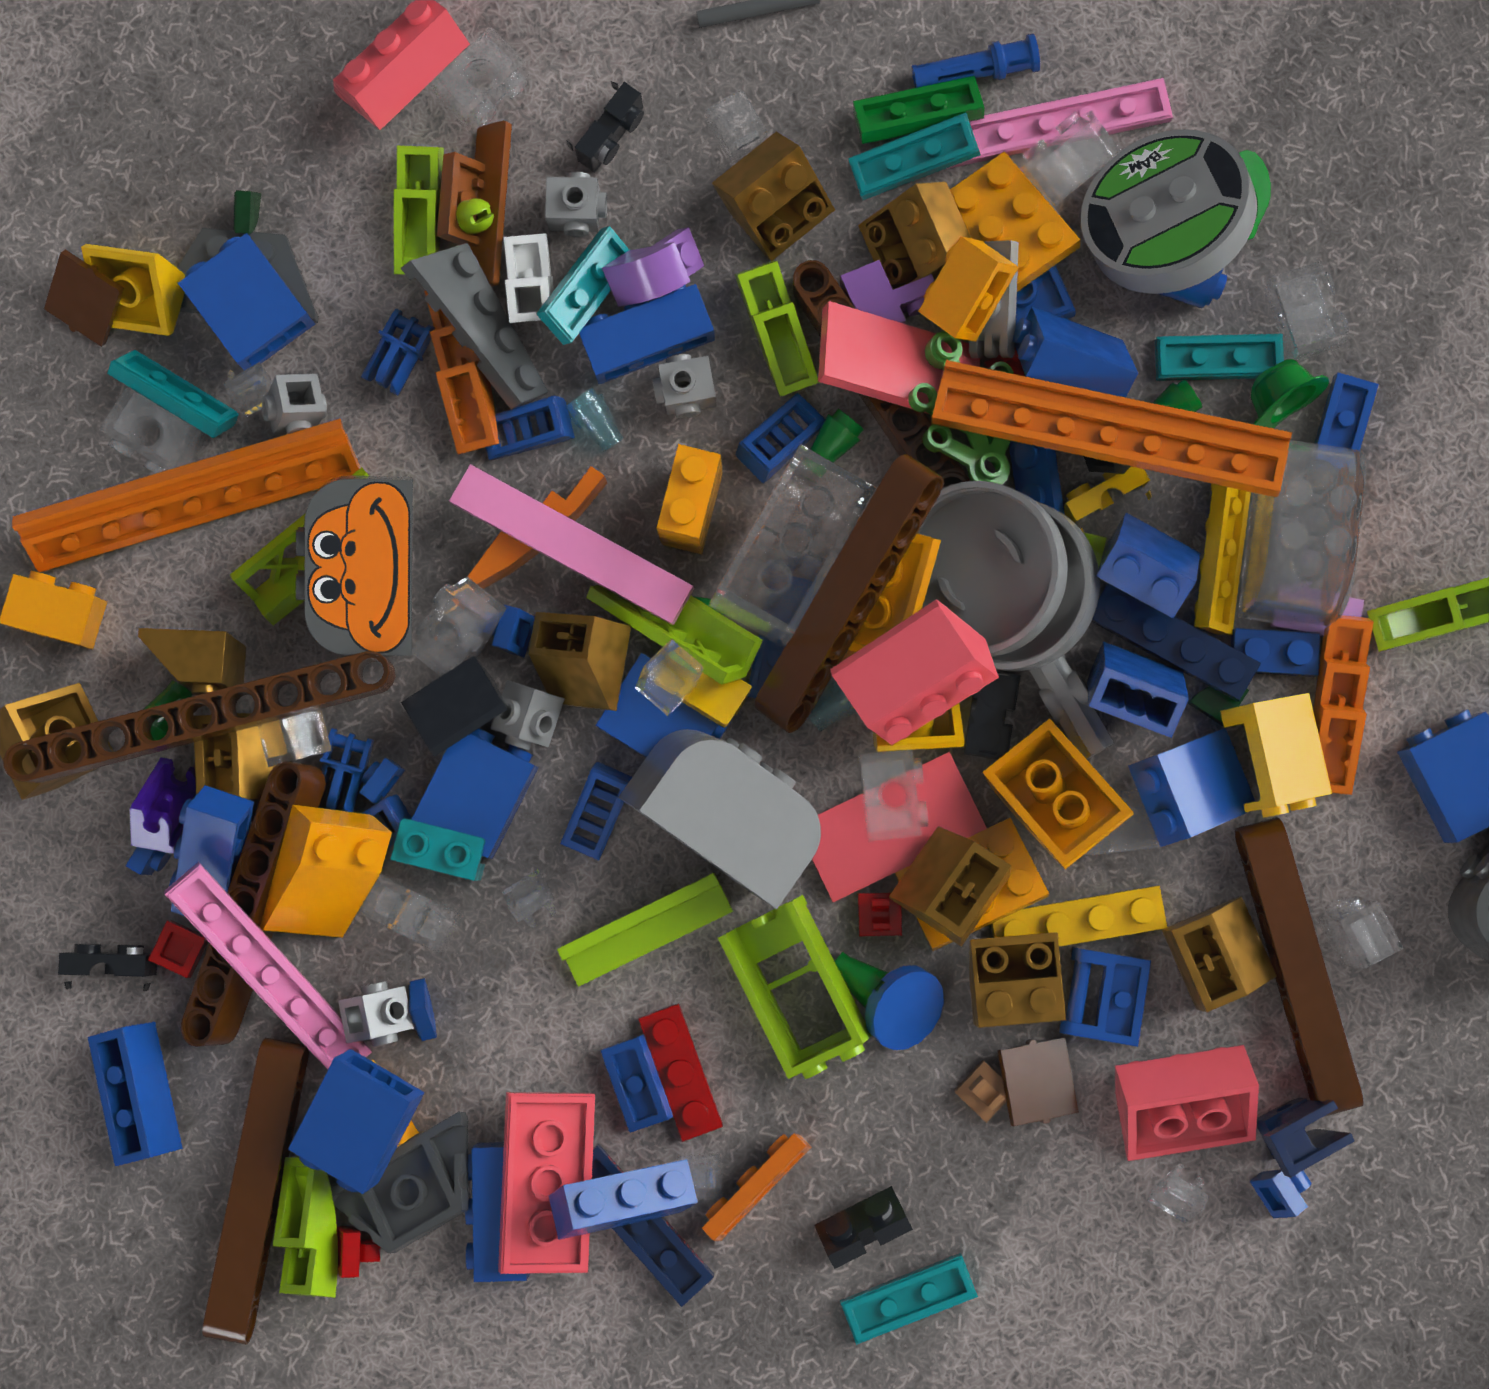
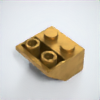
M777 131L712 182L729 213L770 261H773L835 211L801 147Z
M947 182L916 183L858 225L873 261L880 260L892 290L932 274L935 281L946 263L945 258L949 249L957 243L960 236L971 238Z
M536 612L528 654L546 692L564 698L563 705L617 711L631 626L596 616Z
M251 713L237 714L240 718H245L249 716ZM211 715L193 716V722L198 729L205 728L211 721ZM291 717L194 742L196 795L206 785L251 801H260L273 767L284 761L293 762Z
M938 826L889 898L962 947L1009 879L1011 865L975 841Z
M1242 896L1171 925L1166 929H1162L1197 1010L1209 1012L1249 995L1277 976Z
M1057 932L970 940L969 981L973 1024L982 1028L1066 1020Z

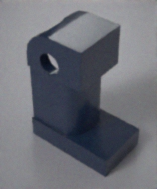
M1296 1098L1257 1118V1128L1284 1176L1292 1177L1355 1141L1352 1134L1348 1132L1324 1129L1305 1131L1306 1126L1338 1109L1334 1100L1315 1101L1307 1100V1098Z

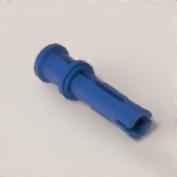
M1032 33L1026 35L1025 40L1002 45L999 41L992 42L991 45H988V50L921 65H912V77L915 88L971 76H975V79L992 75L994 79L1003 80L1006 78V74L1028 69H1031L1033 73L1039 72L1040 55L1037 40Z

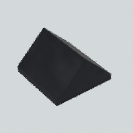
M474 655L401 702L434 757L508 709L495 681Z

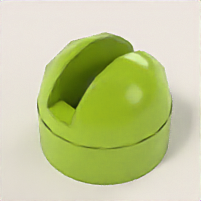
M477 198L462 201L458 205L456 212L460 228L467 234H475L487 230L492 225L494 214L491 213L489 208L490 204L483 199ZM477 214L478 220L476 222L473 218V215Z

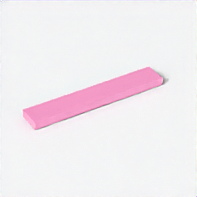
M1164 78L984 115V119L970 121L981 155L949 168L991 160L1004 151L1010 156L1171 122L1173 115Z
M471 464L449 500L452 505L671 625L675 624L694 590L693 585Z
M199 862L164 891L165 896L327 1070L334 1057L349 1049L364 1057L372 1053L364 1041L346 1043L341 1016Z

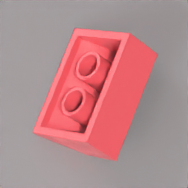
M415 0L406 7L405 11L387 29L381 31L362 53L347 63L344 70L333 79L334 92L360 115L381 130L470 43L443 6L434 0Z
M937 599L830 669L832 677L867 728L891 745L907 738L915 730L934 718L943 715L953 706L978 693L983 687L999 678L986 639Z
M1244 1045L1227 1048L1219 1047L1209 1051L1176 1054L1166 1058L1133 1061L1128 1064L1115 1066V1094L1128 1161L1256 1141L1259 1084Z

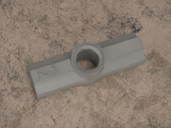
M1065 655L1047 665L1030 670L1040 688L1038 691L1049 713L1057 724H1061L1067 734V738L1086 759L1097 755L1115 744L1096 710L1088 706V689L1077 671L1071 669Z

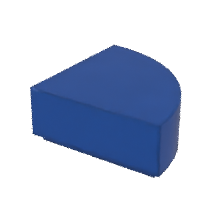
M425 978L410 981V985H408L409 1013L418 1037L422 1041L437 1038L435 1018Z

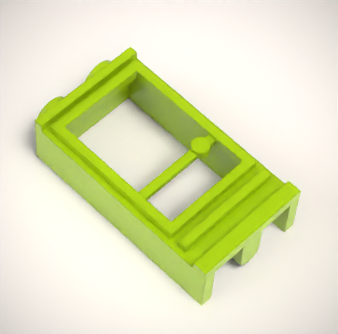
M804 895L718 937L788 1079L802 1073L804 1079L811 1078L828 1068L826 1061L838 1055L842 1062L865 1051L863 1044L872 1036L867 1030L866 1023L806 906L808 903ZM803 941L811 957L808 965L768 984L758 963ZM809 971H818L846 1028L801 1049L771 990Z

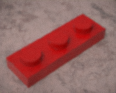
M678 1003L638 1018L682 1142L723 1127V1122L680 1004Z

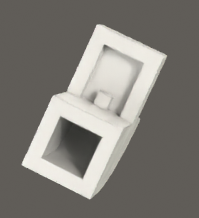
M547 234L504 237L508 280H505L509 323L541 320L536 313L554 291Z

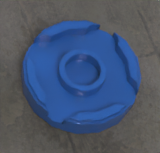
M917 965L901 966L889 972L881 979L885 983L879 988L878 992L873 989L868 998L865 1010L866 1028L878 1043L891 1050H904L920 1043L932 1032L941 1016L944 1004L943 987L936 976Z

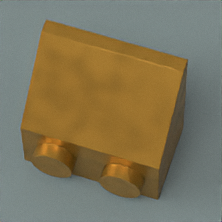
M139 628L138 637L178 682L192 689V694L201 695L244 683L246 646L226 631Z
M73 684L4 705L0 709V756L2 760L6 751L18 742L98 722L81 684ZM77 740L71 741L65 750L67 760L73 763L81 755V745ZM108 741V745H109L110 749L113 751V749H112V747H111V745H110V743H109V741ZM33 751L27 753L22 762L23 769L27 774L32 773L38 765V758ZM95 769L42 783L21 782L12 779L21 799L25 800L57 789Z

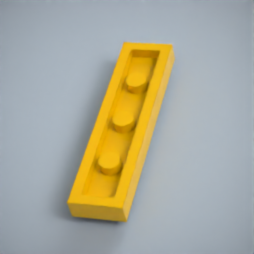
M1211 484L1212 496L1209 517L1205 525L1206 542L1204 557L1200 564L1201 580L1198 600L1194 609L1196 617L1194 627L1218 635H1232L1251 492Z
M1160 886L1024 908L991 924L993 938L1057 932L1059 947L1168 928Z

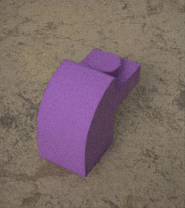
M687 227L677 229L651 247L629 250L602 267L619 307L646 302L686 285L690 282L689 276L704 267L690 228Z
M877 260L841 275L839 286L855 309L905 324L906 320L903 313L907 312L909 316L921 314L918 310L924 302L925 292L934 281V278L930 274L892 290L880 260Z

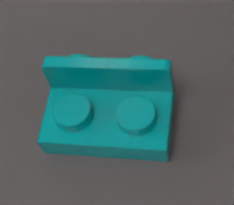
M403 818L399 824L390 860L473 881H480L485 867L484 863H480L485 839Z

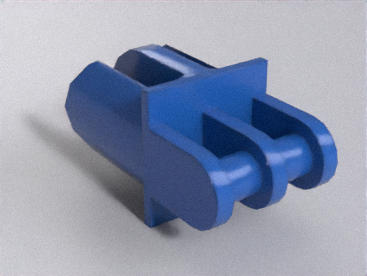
M396 308L383 331L379 330L378 333L382 338L365 367L361 378L370 382L375 379L378 385L384 388L390 386V392L399 396L418 360L423 361L422 356L432 339L430 331L435 330V327L431 325L424 327L418 324L419 319L415 317L408 319L402 316L403 312ZM397 327L403 330L399 339L393 337ZM413 335L420 338L415 347L409 345Z
M331 728L323 756L320 758L322 762L320 770L324 774L326 784L319 806L323 801L331 770L334 768L335 772L326 807L334 810L338 809L348 774L353 773L343 806V811L353 812L362 782L361 779L364 772L367 771L374 739L368 738L367 741L355 739L356 734L350 733L347 737L337 734L338 730ZM334 746L344 749L341 761L331 759ZM352 751L362 754L359 766L349 764Z

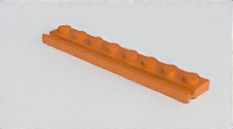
M949 360L945 362L931 423L1272 497H1278L1281 491L1289 443L1292 437V432Z
M336 419L13 516L12 528L20 535L23 547L40 573L319 489L334 478L353 475L360 469V464L347 433L344 431L341 419Z

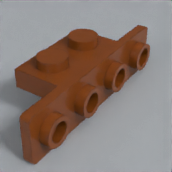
M504 120L478 127L475 160L457 152L443 154L437 226L438 237L459 245L469 244L491 286H497L500 281L512 124ZM473 198L483 199L490 204L489 208L491 213L494 214L493 223L483 232L467 234L458 224L456 216L457 207L464 200ZM477 214L473 215L475 222L478 220Z

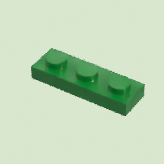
M975 76L853 101V113L862 144L912 134L963 113H967L969 122L984 119L985 109Z

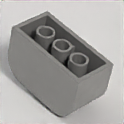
M689 729L668 734L654 746L618 798L746 890L778 909L818 849L821 838V826L814 807L803 796L793 790L796 781L777 768L773 769L763 762L759 765L763 757L744 743L739 744L731 738H728L725 742L704 732Z

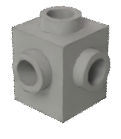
M570 172L565 177H546L545 219L549 231H564L565 235L572 237H584L589 235V232H599V218H607V192H600L598 179L583 172Z
M679 354L667 358L664 364H658L660 378L652 379L656 403H665L667 415L676 414V418L680 419L700 415L701 409L717 406L709 356L691 359L690 354ZM681 385H688L687 387H684V388H680V387H679V386H681Z
M318 374L275 375L268 394L262 398L263 418L265 421H270L273 437H280L319 425L321 420L325 419L327 404L324 394L321 393Z
M507 680L502 698L508 709L494 718L491 729L507 734L505 743L526 750L530 749L531 743L549 747L564 698Z
M386 981L361 986L362 995L338 1000L346 1043L371 1039L372 1047L398 1041V1032L414 1029L409 1013V999L407 998L405 986L388 989Z

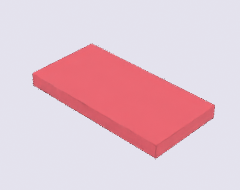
M828 301L823 307L818 382L912 409L908 402V396L918 384L928 383L935 388L938 394L944 371L930 365L925 357L926 344L936 333ZM961 341L963 351L959 358L960 363L980 367V358H971L969 343ZM941 342L942 349L947 353H952L951 347L946 342ZM917 392L918 400L927 404L929 402L927 395L923 392Z
M949 751L818 814L821 838L812 861L833 903L910 866L938 826L966 838L987 829Z
M506 1092L498 1272L500 1274L588 1273L590 1233L558 1240L549 1195L563 1185L592 1179L594 1093Z

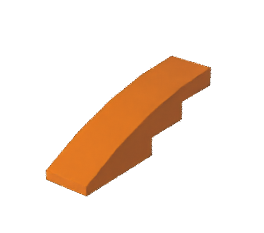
M428 304L433 326L435 327V330L430 331L440 368V371L435 373L457 454L460 455L499 444L491 383L477 366L480 359L473 350L466 346L462 347L452 335L456 328L442 310L439 309L437 312H434Z
M590 466L566 500L554 491H551L542 504L576 521L607 485L605 475ZM501 531L464 580L463 584L476 594L510 575L540 552Z
M1336 615L1330 623L1326 619L1314 701V716L1332 793L1352 795L1367 716L1363 705L1370 667L1366 662L1374 623L1370 618Z

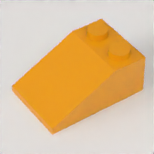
M1050 718L982 772L995 794L1064 869L1068 868L1134 815L1131 808Z
M292 805L260 928L263 931L343 938L381 874L392 832L370 814Z

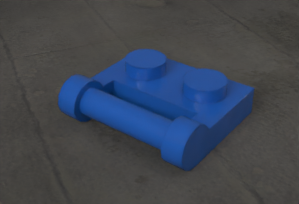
M1072 947L1070 960H1074L1066 1020L1061 1021L1059 1033L1138 1047L1151 960ZM1091 964L1104 966L1095 1025L1082 1023Z

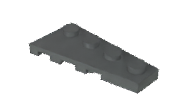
M468 243L410 260L401 267L409 280L416 277L427 291L428 295L424 299L434 312L441 309L456 328L452 335L462 347L466 346L473 350L480 359L477 364L478 368L511 410L548 393L537 369L532 363L514 327L509 323L508 316Z

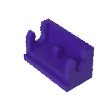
M163 757L159 759L130 807L131 846L174 854L177 841L183 834L184 824L179 823L180 812L186 800L189 798L194 799L196 796V773L194 767L189 768L186 773L187 781L183 782L177 780L174 776L175 767L172 759Z

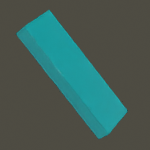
M963 113L850 157L848 160L862 200H866L981 154L967 113Z
M610 226L600 229L536 313L563 345L574 341L611 291L602 267L629 251L628 247Z
M1283 334L1158 336L1154 340L1156 381L1256 379L1265 370L1284 361Z
M133 350L110 363L108 375L212 438L217 437L236 424L239 416L237 411L137 350Z
M959 1253L842 1299L840 1303L857 1345L974 1299L978 1295L962 1254Z

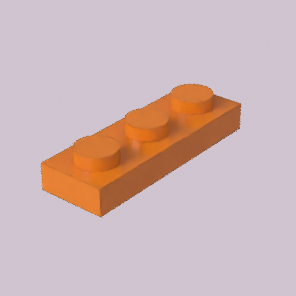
M793 1133L789 1138L785 1134L779 1137L766 1152L770 1158L759 1169L754 1165L739 1178L736 1185L740 1189L729 1200L722 1197L708 1210L705 1216L709 1221L702 1227L705 1233L713 1241H722L812 1148L806 1140L796 1133Z

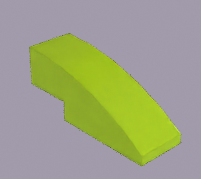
M397 145V188L394 189V274L405 275L401 267L410 260L439 252L440 237L437 236L444 154L443 147Z
M773 260L734 274L779 396L781 397L820 383L818 382V376L794 304L790 301L778 261Z
M1489 577L1367 611L1368 617L1374 622L1372 631L1378 651L1393 649L1489 623Z
M285 1157L273 1240L274 1247L285 1248L279 1293L335 1298L338 1274V1235L335 1207L328 1175L323 1170H314L305 1166L299 1160V1157Z

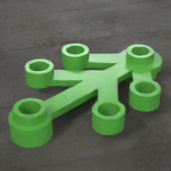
M945 331L939 332L926 344L925 357L930 365L944 371L946 360L960 363L959 358L963 351L960 339L952 337ZM941 342H946L951 347L952 353L945 352L941 347ZM996 362L988 368L1013 374L1012 368L1005 362ZM920 383L909 393V405L917 412H927L933 415L937 391L928 383ZM917 392L925 393L929 402L927 404L920 402L917 398ZM933 424L924 432V446L931 452H941L967 466L968 476L971 481H987L1002 485L1007 480L1010 466L1004 454L1010 440L993 437L989 444L986 435L960 430L967 434L971 445L970 448L952 439V433L948 427ZM932 432H938L942 436V444L934 442L931 436ZM986 460L993 464L995 473L986 470L984 465Z

